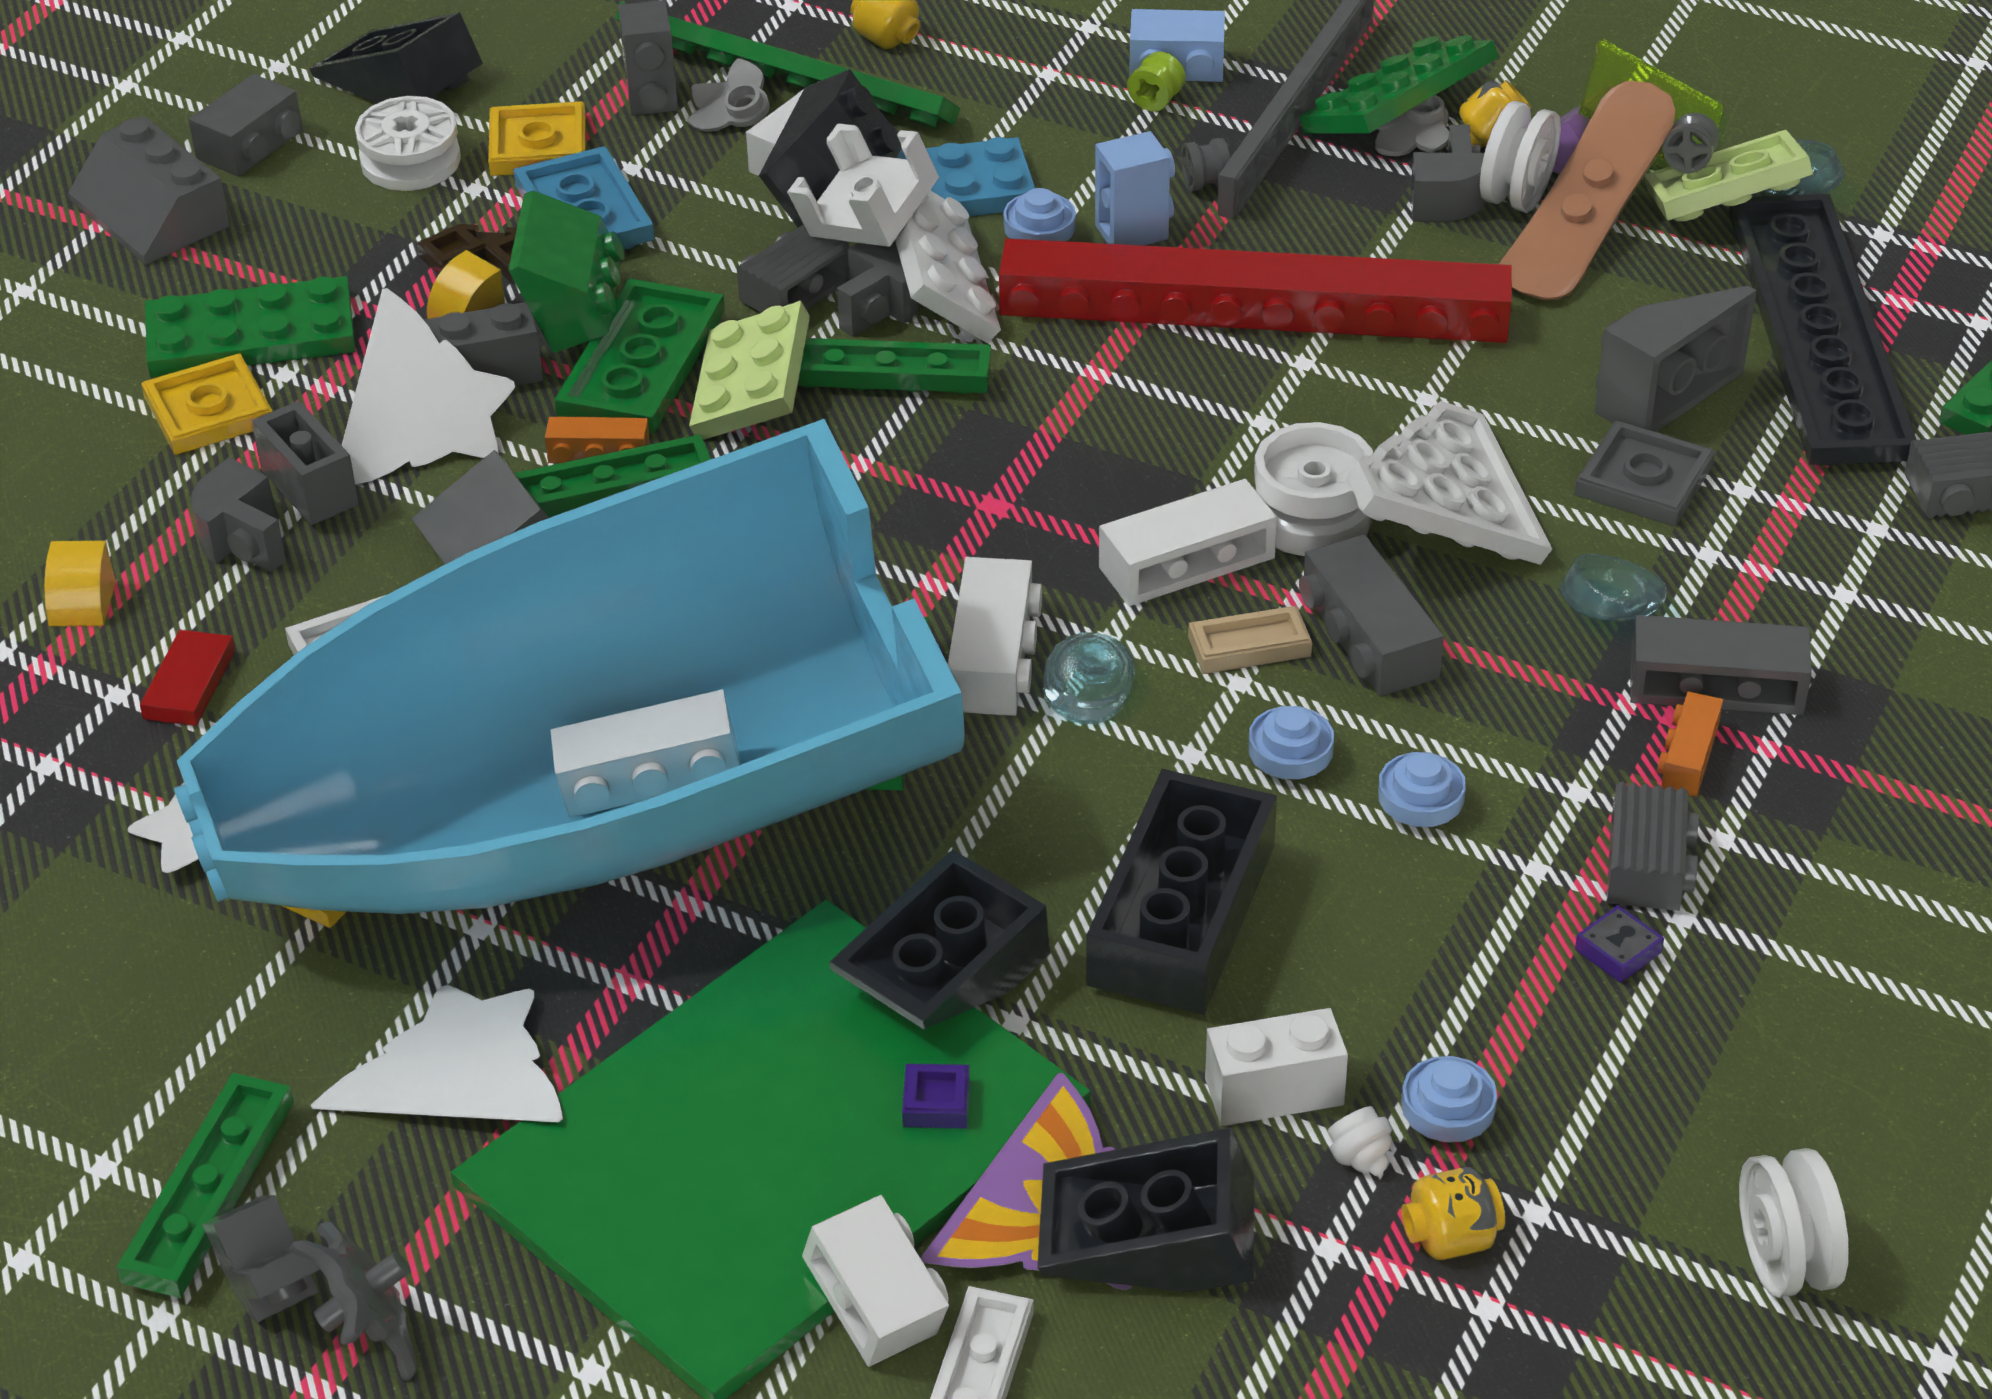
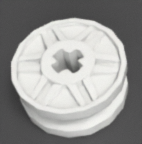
M419 96L390 98L367 109L359 116L355 126L363 175L373 184L383 188L400 191L429 188L450 177L457 170L460 163L461 154L456 137L458 131L454 113L444 103Z
M1512 101L1506 105L1492 129L1482 162L1480 193L1485 201L1499 204L1509 194L1511 206L1515 210L1527 213L1534 209L1548 185L1558 153L1561 122L1560 116L1556 112L1543 109L1538 111L1531 120V112L1527 104Z
M1809 1148L1790 1151L1784 1158L1782 1166L1772 1156L1749 1157L1742 1166L1739 1181V1207L1743 1234L1750 1259L1762 1285L1770 1295L1778 1298L1796 1295L1803 1287L1804 1278L1812 1288L1820 1291L1837 1288L1845 1280L1847 1272L1848 1233L1837 1184L1825 1160L1816 1150Z

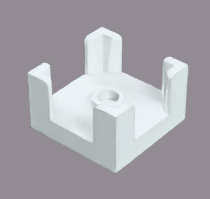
M837 124L827 137V145L840 171L822 196L816 201L804 177H798L787 191L809 236L890 247L939 178L919 133L904 130L898 132L897 137L907 158L898 159L872 156L857 126Z

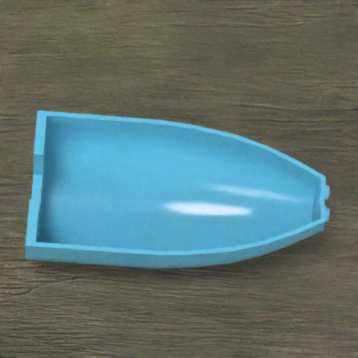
M825 419L537 522L468 552L368 604L296 653L237 702L177 760L185 784L175 787L174 791L184 818L189 823L193 834L191 839L201 866L207 874L217 902L229 898L312 910L391 914L488 908L594 886L666 865L948 758L950 755L961 752L964 746L962 692L915 599L895 606L891 605L876 575L869 507ZM723 689L736 735L741 765L654 798L569 818L555 775L550 729Z

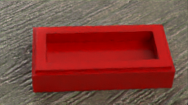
M179 629L140 703L143 719L197 726L235 652L233 636Z

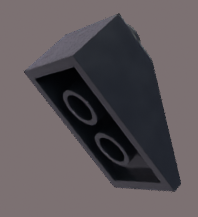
M457 12L372 29L313 65L309 70L312 76L376 103L403 96L428 97L438 101V92L443 89L444 91L452 90L465 84L470 80L468 73L482 65L483 62L461 13Z
M850 69L804 88L759 174L761 180L798 228L803 225V222L787 191L798 177H804L816 201L822 196L840 171L827 145V137L837 124L857 126L872 156L897 158L902 149L897 137V129L887 121L874 103L868 89L861 85Z
M952 849L829 961L830 970L919 1027L926 1029L1011 992L1050 954L1046 905Z
M1231 1128L1044 1163L1037 1264L1041 1275L1183 1292H1195L1254 1281V1175Z

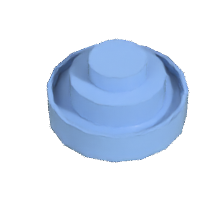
M1045 188L1031 189L1027 193L1015 197L1007 203L1003 211L1004 231L1009 239L1067 241L1076 230L1074 205L1068 199Z
M1281 706L1269 709L1257 716L1249 728V756L1254 765L1266 774L1281 779H1302L1314 776L1325 769L1333 758L1334 730L1328 720L1316 711L1300 706Z
M1411 752L1399 755L1386 763L1379 775V803L1385 813L1398 822L1413 827L1441 825L1456 817L1464 805L1466 791L1465 776L1460 768L1446 757L1430 752Z
M1455 1056L1427 1059L1418 1063L1406 1075L1401 1096L1403 1116L1413 1129L1427 1138L1442 1142H1463L1481 1135L1492 1124L1497 1104L1495 1082L1485 1069L1470 1060Z

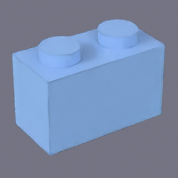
M1132 9L1129 77L1134 70L1141 66L1143 60L1153 52L1162 51L1171 54L1181 63L1186 74L1185 81L1223 82L1225 11Z
M1151 131L1095 144V226L1107 244L1143 246L1167 240L1169 237V218L1174 216V205L1169 189L1170 178L1175 175V164L1170 150L1163 148Z

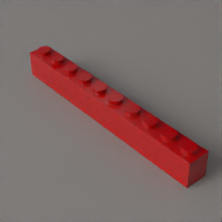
M1005 238L999 270V315L1499 343H1507L1512 299V265Z

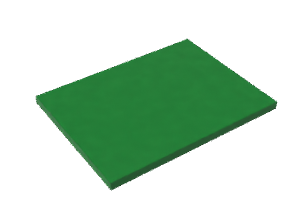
M827 899L558 1093L557 1097L563 1120L559 1123L520 1121L451 1171L453 1187L703 1399H727L835 1312L802 1257L812 1226L882 1195L892 1213H899L908 1223L913 1234L915 1247L951 1218L1058 1073H1064L1077 1089L1087 1106L1091 1105V1090L976 1007L923 1029L830 970L829 961L865 930L866 927ZM906 1064L969 1065L970 1086L967 1128L903 1127L902 1105Z

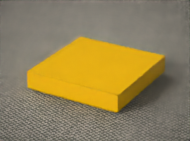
M585 102L490 108L488 158L490 176L514 175L513 169L586 151Z
M241 354L228 356L141 383L144 398L174 455L253 432L251 420L272 412L270 405Z

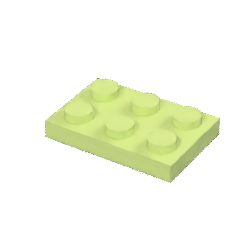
M1785 129L1716 151L1706 167L1698 172L1683 173L1669 166L1647 173L1644 177L1648 193L1667 221L1672 219L1688 221L1701 216L1704 213L1703 209L1719 204L1725 206L1739 205L1750 200L1752 194L1771 188L1774 191L1790 189L1798 185L1801 178L1813 175L1809 156Z
M801 301L783 307L772 306L760 314L738 321L728 320L709 330L689 424L694 435L701 434L703 440L793 412L810 318Z

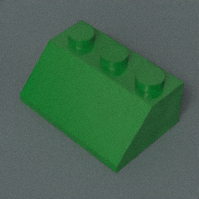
M534 190L524 193L508 270L551 351L556 353L608 335L612 313L616 311L615 294L616 287L620 285V262L624 260V250L618 235L614 231H608L600 215Z

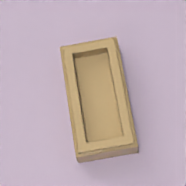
M1297 606L1189 623L1188 638L1202 674L1311 657L1312 641Z

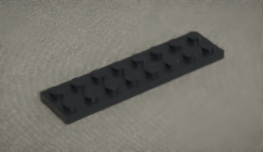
M1830 194L1753 196L1745 203L1730 206L1729 216L1752 288L1757 290L1755 298L1808 464L1837 465L1907 461L1911 441L1917 439Z

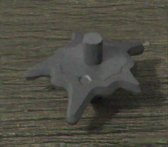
M331 1221L320 1223L316 1230L320 1236L327 1240L328 1247L306 1240L292 1242L289 1251L299 1257L315 1261L327 1277L330 1293L334 1296L314 1311L315 1318L320 1326L327 1332H331L344 1323L341 1333L342 1345L356 1342L364 1331L371 1341L386 1342L396 1355L402 1380L413 1379L417 1370L415 1353L407 1329L406 1313L400 1301V1293L394 1286L411 1272L405 1258L397 1251H394L377 1264L374 1259L366 1254Z

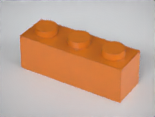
M549 417L545 434L548 463H564L650 445L648 419Z
M1688 691L1684 704L1676 705L1672 725H1675L1676 729L1669 728L1665 749L1669 751L1668 753L1661 752L1657 773L1663 774L1661 785L1663 789L1672 786L1677 791L1683 787L1688 791V795L1698 796L1719 727L1723 699Z

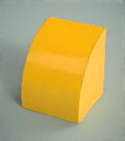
M465 250L453 258L436 278L428 298L427 318L442 317L453 312L465 313L505 304L501 269Z
M106 541L50 542L45 566L44 585L45 606L49 626H104L116 583Z

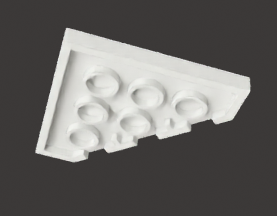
M1440 401L1433 406L1428 415L1419 416L1408 424L1400 435L1394 434L1380 444L1371 456L1366 454L1359 459L1347 476L1357 499L1358 507L1364 514L1374 520L1383 521L1387 519L1408 525L1421 534L1435 533L1451 538L1465 547H1473L1475 545L1495 551L1509 560H1517L1519 558L1541 565L1552 550L1487 420L1481 413Z

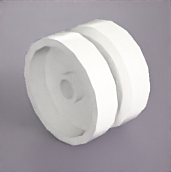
M1296 423L1274 431L1261 441L1255 454V491L1277 516L1276 548L1286 553L1305 556V552L1363 534L1367 536L1372 524V518L1364 514L1358 507L1357 499L1347 479L1348 474L1359 459L1366 454L1368 456L1373 454L1372 448L1360 435L1342 426L1327 423Z

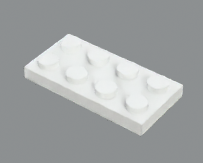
M930 190L895 239L910 297L977 338L989 343L1001 328L995 312L996 304L990 295L985 277L987 274L981 265L977 252L978 244L972 235L968 222L969 214L957 200L951 197L944 199Z

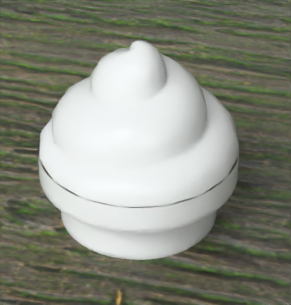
M1372 1106L1361 1108L1343 1117L1328 1129L1327 1132L1333 1141L1329 1149L1340 1164L1352 1165L1357 1171L1371 1172L1374 1176H1382L1388 1165L1386 1152L1392 1144L1390 1136L1392 1127L1386 1117L1377 1116Z

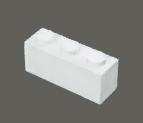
M1242 479L1100 525L1099 568L1126 604L1132 606L1274 559L1277 516L1246 479Z
M965 557L948 659V666L962 692L963 713L1016 716L1019 693L1030 692L1031 659H1024L1025 654L1035 655L1037 621H1030V617H1040L1042 606V584L1032 583V560Z
M723 689L550 729L555 775L569 818L654 798L741 765L736 735Z

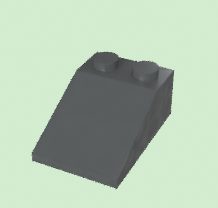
M1748 285L1640 306L1620 320L1610 323L1601 338L1602 355L1600 371L1596 379L1595 413L1611 423H1614L1616 420L1657 432L1743 374L1757 290Z

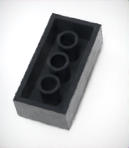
M1161 769L1086 934V986L1205 1015L1275 845L1277 795Z

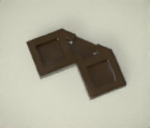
M457 224L417 242L418 256L439 275L453 258L467 250L501 269V274L512 284H515L508 269L517 228L506 227L505 233L479 232L478 225Z

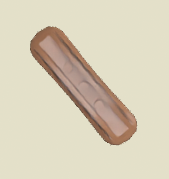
M1625 81L1611 88L1600 100L1577 146L1530 222L1499 263L1512 265V290L1540 300H1560L1569 296L1581 283L1622 210L1663 148L1664 141L1670 133L1675 119L1676 109L1671 95L1651 82Z

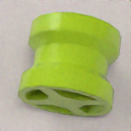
M1162 51L1153 52L1130 75L1127 81V90L1131 99L1142 109L1151 112L1160 111L1182 89L1185 84L1186 74L1183 66L1174 56Z

